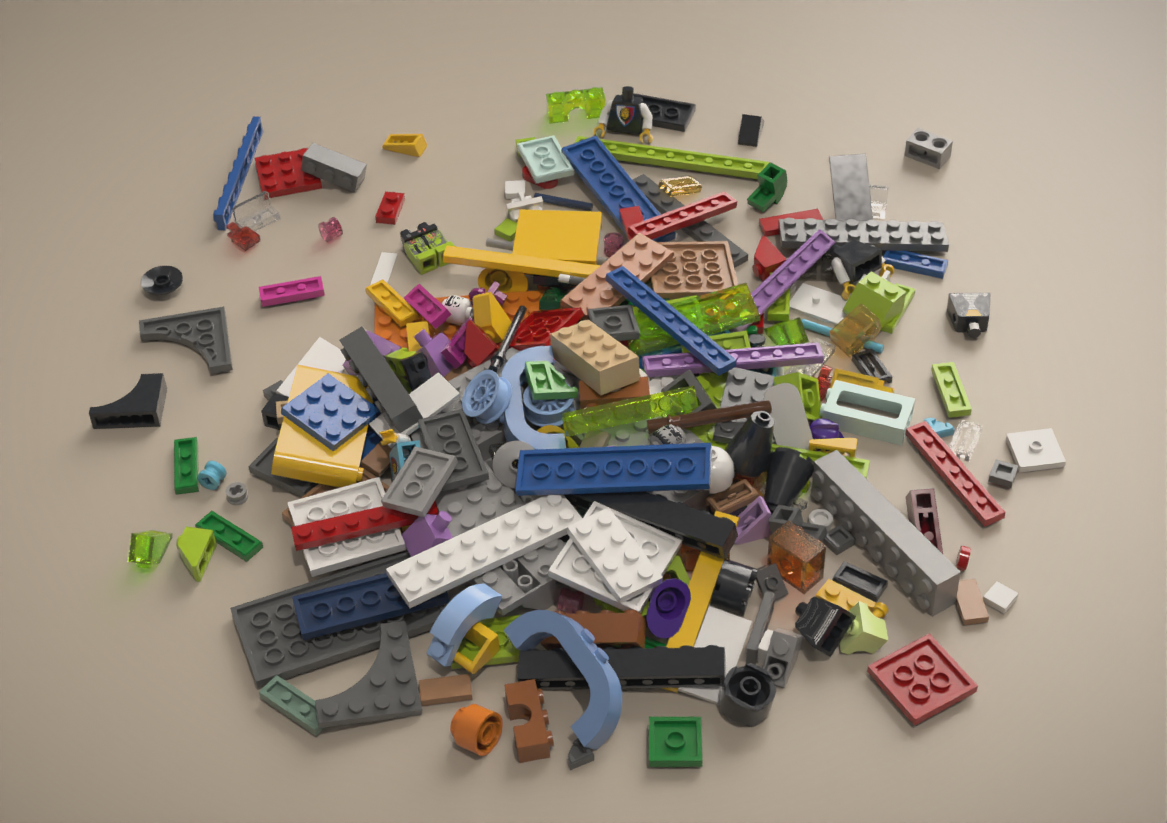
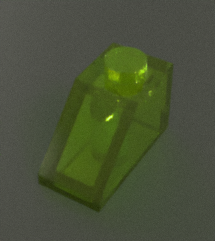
M800 317L781 321L764 328L765 334L776 346L809 342Z
M154 530L131 533L128 562L136 563V567L151 568V565L159 564L172 540L173 533Z

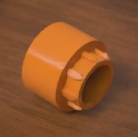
M471 704L460 708L455 713L451 721L450 731L458 746L480 756H485L497 745L503 729V720L499 713L478 704Z

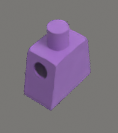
M423 329L414 336L421 346L416 353L419 351L423 352L431 377L438 372L444 377L454 368L441 354V351L450 341L444 333H439L431 338Z
M440 511L438 515L426 514L425 517L419 516L402 534L405 546L411 557L453 538L447 527L452 521V517L447 512Z

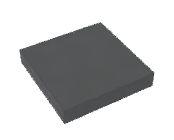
M631 305L588 309V319L617 341L640 339V331Z

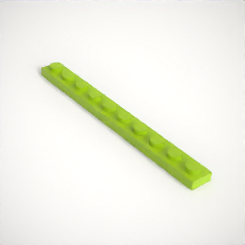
M577 136L575 143L589 137ZM600 139L616 160L639 164H651L698 172L753 178L758 180V174L769 164L768 161Z

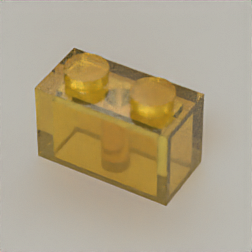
M860 303L829 331L831 341L850 357L852 354L860 352L870 338L874 339L879 334L881 329L880 319Z

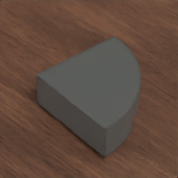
M578 738L573 742L568 753L570 770L595 760L592 750L584 747Z

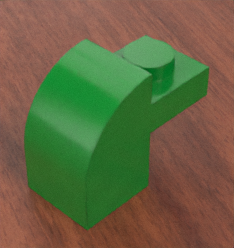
M771 162L758 174L759 187L747 198L750 206L762 212H765L773 202L778 204L787 187L786 170Z

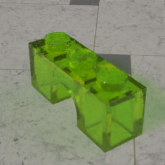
M603 87L546 94L549 124L568 122V115L575 108L584 109L587 119L599 118L602 109L606 105Z

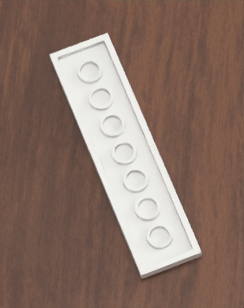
M563 494L545 495L387 568V576L408 607L412 608L567 535V526L583 518Z

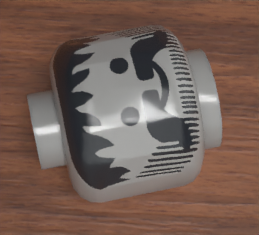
M667 424L652 433L650 445L685 444L686 437L680 427Z

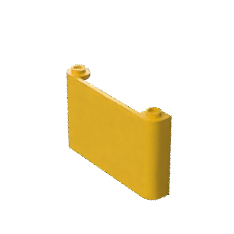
M297 365L288 402L327 373L371 404L374 402L366 391V388L369 386L363 387L357 376ZM284 416L274 453L271 474L335 487H345L355 484L357 481L361 482L364 468L360 467V461L368 425L335 451H332Z

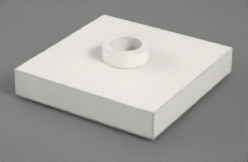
M1052 428L1009 433L1006 435V441L1016 465L1019 466V473L1065 467L1066 461Z

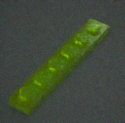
M693 385L561 413L565 435L572 436L696 409L698 402Z

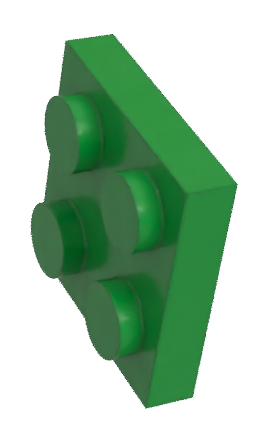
M649 717V767H702L701 717Z

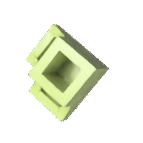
M859 601L849 610L856 618L852 621L851 626L840 641L841 652L848 655L856 651H866L874 654L888 641L885 620L874 616L867 604Z

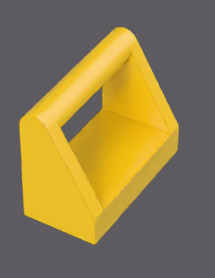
M478 621L468 630L464 637L481 648L473 661L457 651L453 661L470 673L475 674L500 651L498 634Z

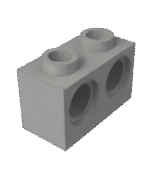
M917 128L906 140L904 156L940 169L951 157L953 141Z

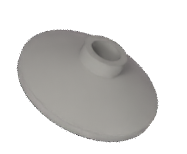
M522 441L505 443L497 450L493 458V471L496 478L503 485L510 488H516L518 469L512 467V462L519 460L520 450H535L531 445Z

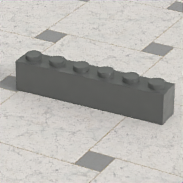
M362 326L339 340L343 346V349L340 350L346 361L351 359L349 365L355 374L360 373L357 377L363 387L369 386L366 388V391L371 399L375 400L377 398V401L374 403L381 414L386 412L384 418L390 428L395 426L398 432L401 433L418 423L419 419H423L416 404Z

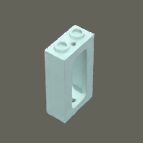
M835 380L833 387L827 390L825 399L827 402L826 404L822 403L819 416L837 423L839 431L902 446L906 436V428L909 427L913 416L915 398ZM840 400L899 414V417L893 419L838 406L837 401Z

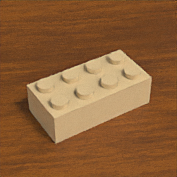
M590 320L580 321L576 325L561 328L559 331L550 334L553 358L598 394L603 395L640 381L639 356Z

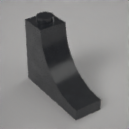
M141 374L136 386L121 399L103 406L90 407L89 416L93 429L161 427L167 394L164 374Z

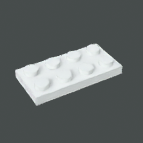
M609 507L567 526V534L619 604L662 583L663 577Z

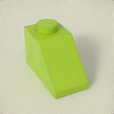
M186 526L182 535H179L176 546L179 549L182 561L195 581L201 582L217 547L213 530Z

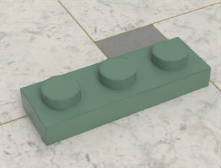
M276 675L259 691L261 699L317 736L324 729L318 728L315 700Z

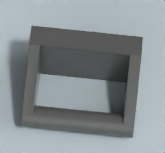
M690 369L661 390L662 395L676 415L686 413L673 394L688 388L693 390L702 404L690 413L717 409Z

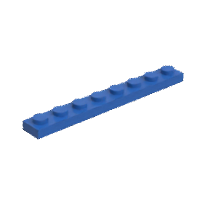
M253 116L251 123L247 125V133L242 138L241 148H238L237 159L233 161V169L228 174V182L223 187L222 197H219L217 210L213 212V220L217 223L218 230L226 231L263 134L261 117Z
M624 266L606 274V281L718 376L736 367L737 360Z

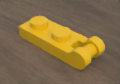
M830 579L825 582L816 594L817 598L839 605L847 611L860 601L867 604L871 613L878 618H884L889 612L888 607L884 603H875Z

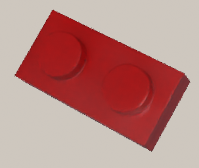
M385 191L375 216L376 223L396 225L405 201V193Z

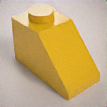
M492 292L475 295L473 297L475 324L480 326L495 343L502 342L511 324V320Z

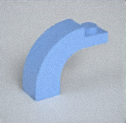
M484 583L470 586L456 595L440 613L430 631L434 637L427 654L443 666H451L465 634L478 621L494 617L502 595Z

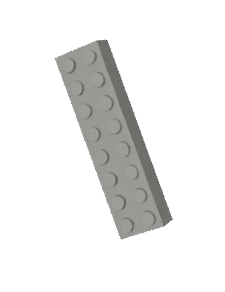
M835 450L814 461L811 489L813 498L819 501L841 523V526L852 534L857 543L863 546L871 554L872 558L886 569L888 575L892 578L894 577L900 583L903 590L910 594L917 601L918 605L932 617L956 603L961 572L839 451Z

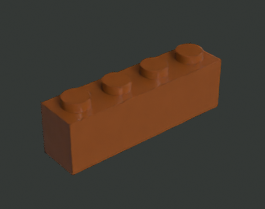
M580 610L576 611L575 614L553 611L572 618L584 629L591 632L595 638L594 643L598 648L614 647L616 649H628L636 646L643 649L645 647L647 621L635 610H625L624 613H614L609 610L590 613ZM555 636L548 637L540 642L546 650L563 648Z

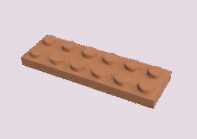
M638 233L563 297L560 306L564 309L581 307L584 316L581 318L583 320H589L587 316L588 309L619 306L627 298L606 281V274L624 266L645 283L673 258V251Z

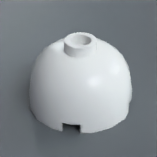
M712 446L710 489L703 490H709V493L715 494L731 486L734 477V464L730 455L725 450Z

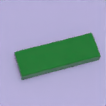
M197 437L174 440L175 494L199 492Z
M210 511L195 524L196 528L213 530L217 544L246 562L263 548V543L214 511Z

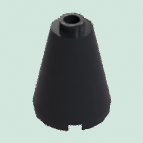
M765 411L754 412L725 447V451L733 461L734 472L746 477H758L761 473L768 470L774 431V419L769 413Z
M778 447L775 452L771 451L764 501L771 515L778 505L790 507L814 472V461L808 456L806 459L800 457L801 452L797 450Z

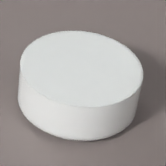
M816 509L809 514L808 523L826 526L828 531L832 527L833 516L827 510Z

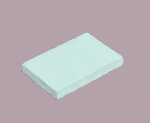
M554 135L517 144V149L536 184L574 175V169L566 156L561 152V146Z

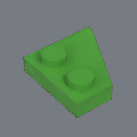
M549 361L525 362L524 369L533 400L577 398L578 389L576 387H569L565 383L566 378L560 372H557Z

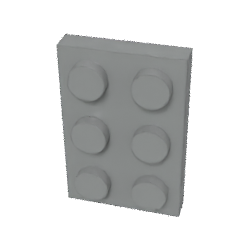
M415 446L381 500L383 507L425 517L458 463L456 456Z

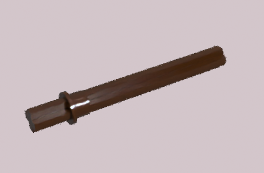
M766 400L676 416L667 414V417L646 420L648 434H652L667 424L683 429L749 418L756 411H765L771 414L772 406L770 401Z

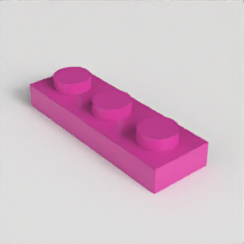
M321 276L259 287L262 307L325 296Z
M420 284L404 297L435 329L443 324L451 315L448 309Z

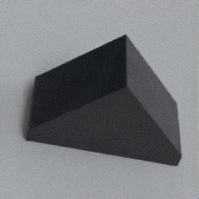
M742 114L738 145L758 146L764 127V119L761 116Z

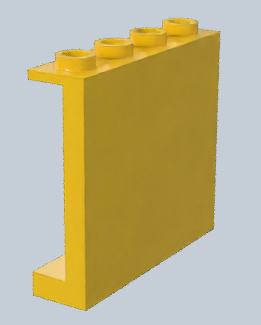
M520 209L512 254L597 265L600 231L602 230V212Z

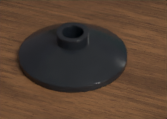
M167 265L154 267L148 270L141 278L142 289L152 295L171 293L178 289L183 282L182 272L176 267Z

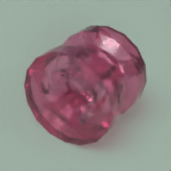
M335 217L330 218L326 223L321 222L318 224L319 232L326 242L331 241L334 236L339 237L343 235L341 224Z
M613 232L604 236V254L610 258L623 247L624 237L622 234Z
M564 587L559 596L558 611H570L572 614L580 611L583 605L584 592H571L569 588Z

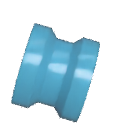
M208 461L204 467L205 470H202L197 478L203 487L215 490L220 485V480L226 477L227 471L220 463Z

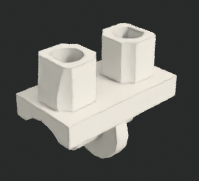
M522 191L518 192V198L511 199L512 203L506 204L507 212L505 215L506 218L517 223L520 209L542 210V197L532 198L531 195L524 197Z

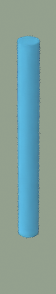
M802 319L800 327L866 349H873V351L882 353L884 349L882 344L806 319Z

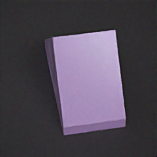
M759 496L737 516L739 517V523L736 528L738 537L735 541L737 545L770 537L771 529L768 521L771 517V512L763 497Z

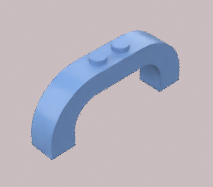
M536 346L522 350L507 361L501 377L506 378L510 382L512 387L509 405L499 417V423L504 425L505 438L507 442L522 441L528 443L535 450L566 448L564 433H540L533 430L526 423L521 395V386L528 381L524 369L525 362L549 361L554 366L552 346Z
M535 610L519 616L504 629V632L516 649L522 651L534 649L544 639L555 636L587 680L590 687V702L584 714L571 726V729L584 747L598 750L614 732L622 710L621 685L615 671L608 663V655L595 645V638L591 632L584 629L572 618L549 610Z

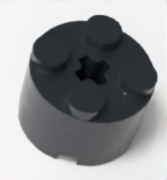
M724 560L710 605L744 616L748 599L751 597L755 585L754 582L758 569L732 560Z
M745 664V666L738 668L735 666L730 669L725 677L720 694V711L722 714L736 723L748 727L757 726L759 722L768 716L776 694V684L774 685L771 674L763 667L755 664Z

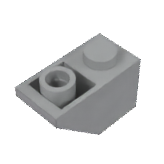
M782 628L773 630L763 668L771 674L774 684L781 687L786 686L797 661L803 635Z

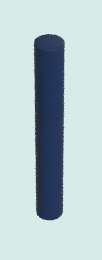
M540 193L534 194V198L541 196L544 203L592 211L593 203Z

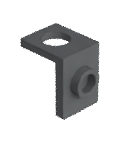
M776 563L757 568L756 581L763 597L765 591L773 592L775 600L788 594Z

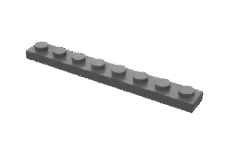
M645 174L633 179L635 184L661 214L685 206ZM705 220L681 229L697 242L728 241L734 268L748 261V253Z

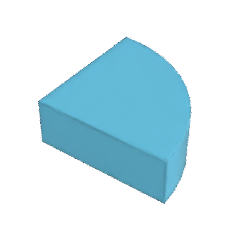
M936 418L924 419L940 438L954 435L955 429L950 423L946 422L945 424L936 421Z

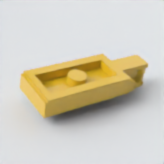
M837 368L834 370L830 386L832 388L835 380L893 394L895 391L894 388L884 386L885 381L879 380L877 377Z

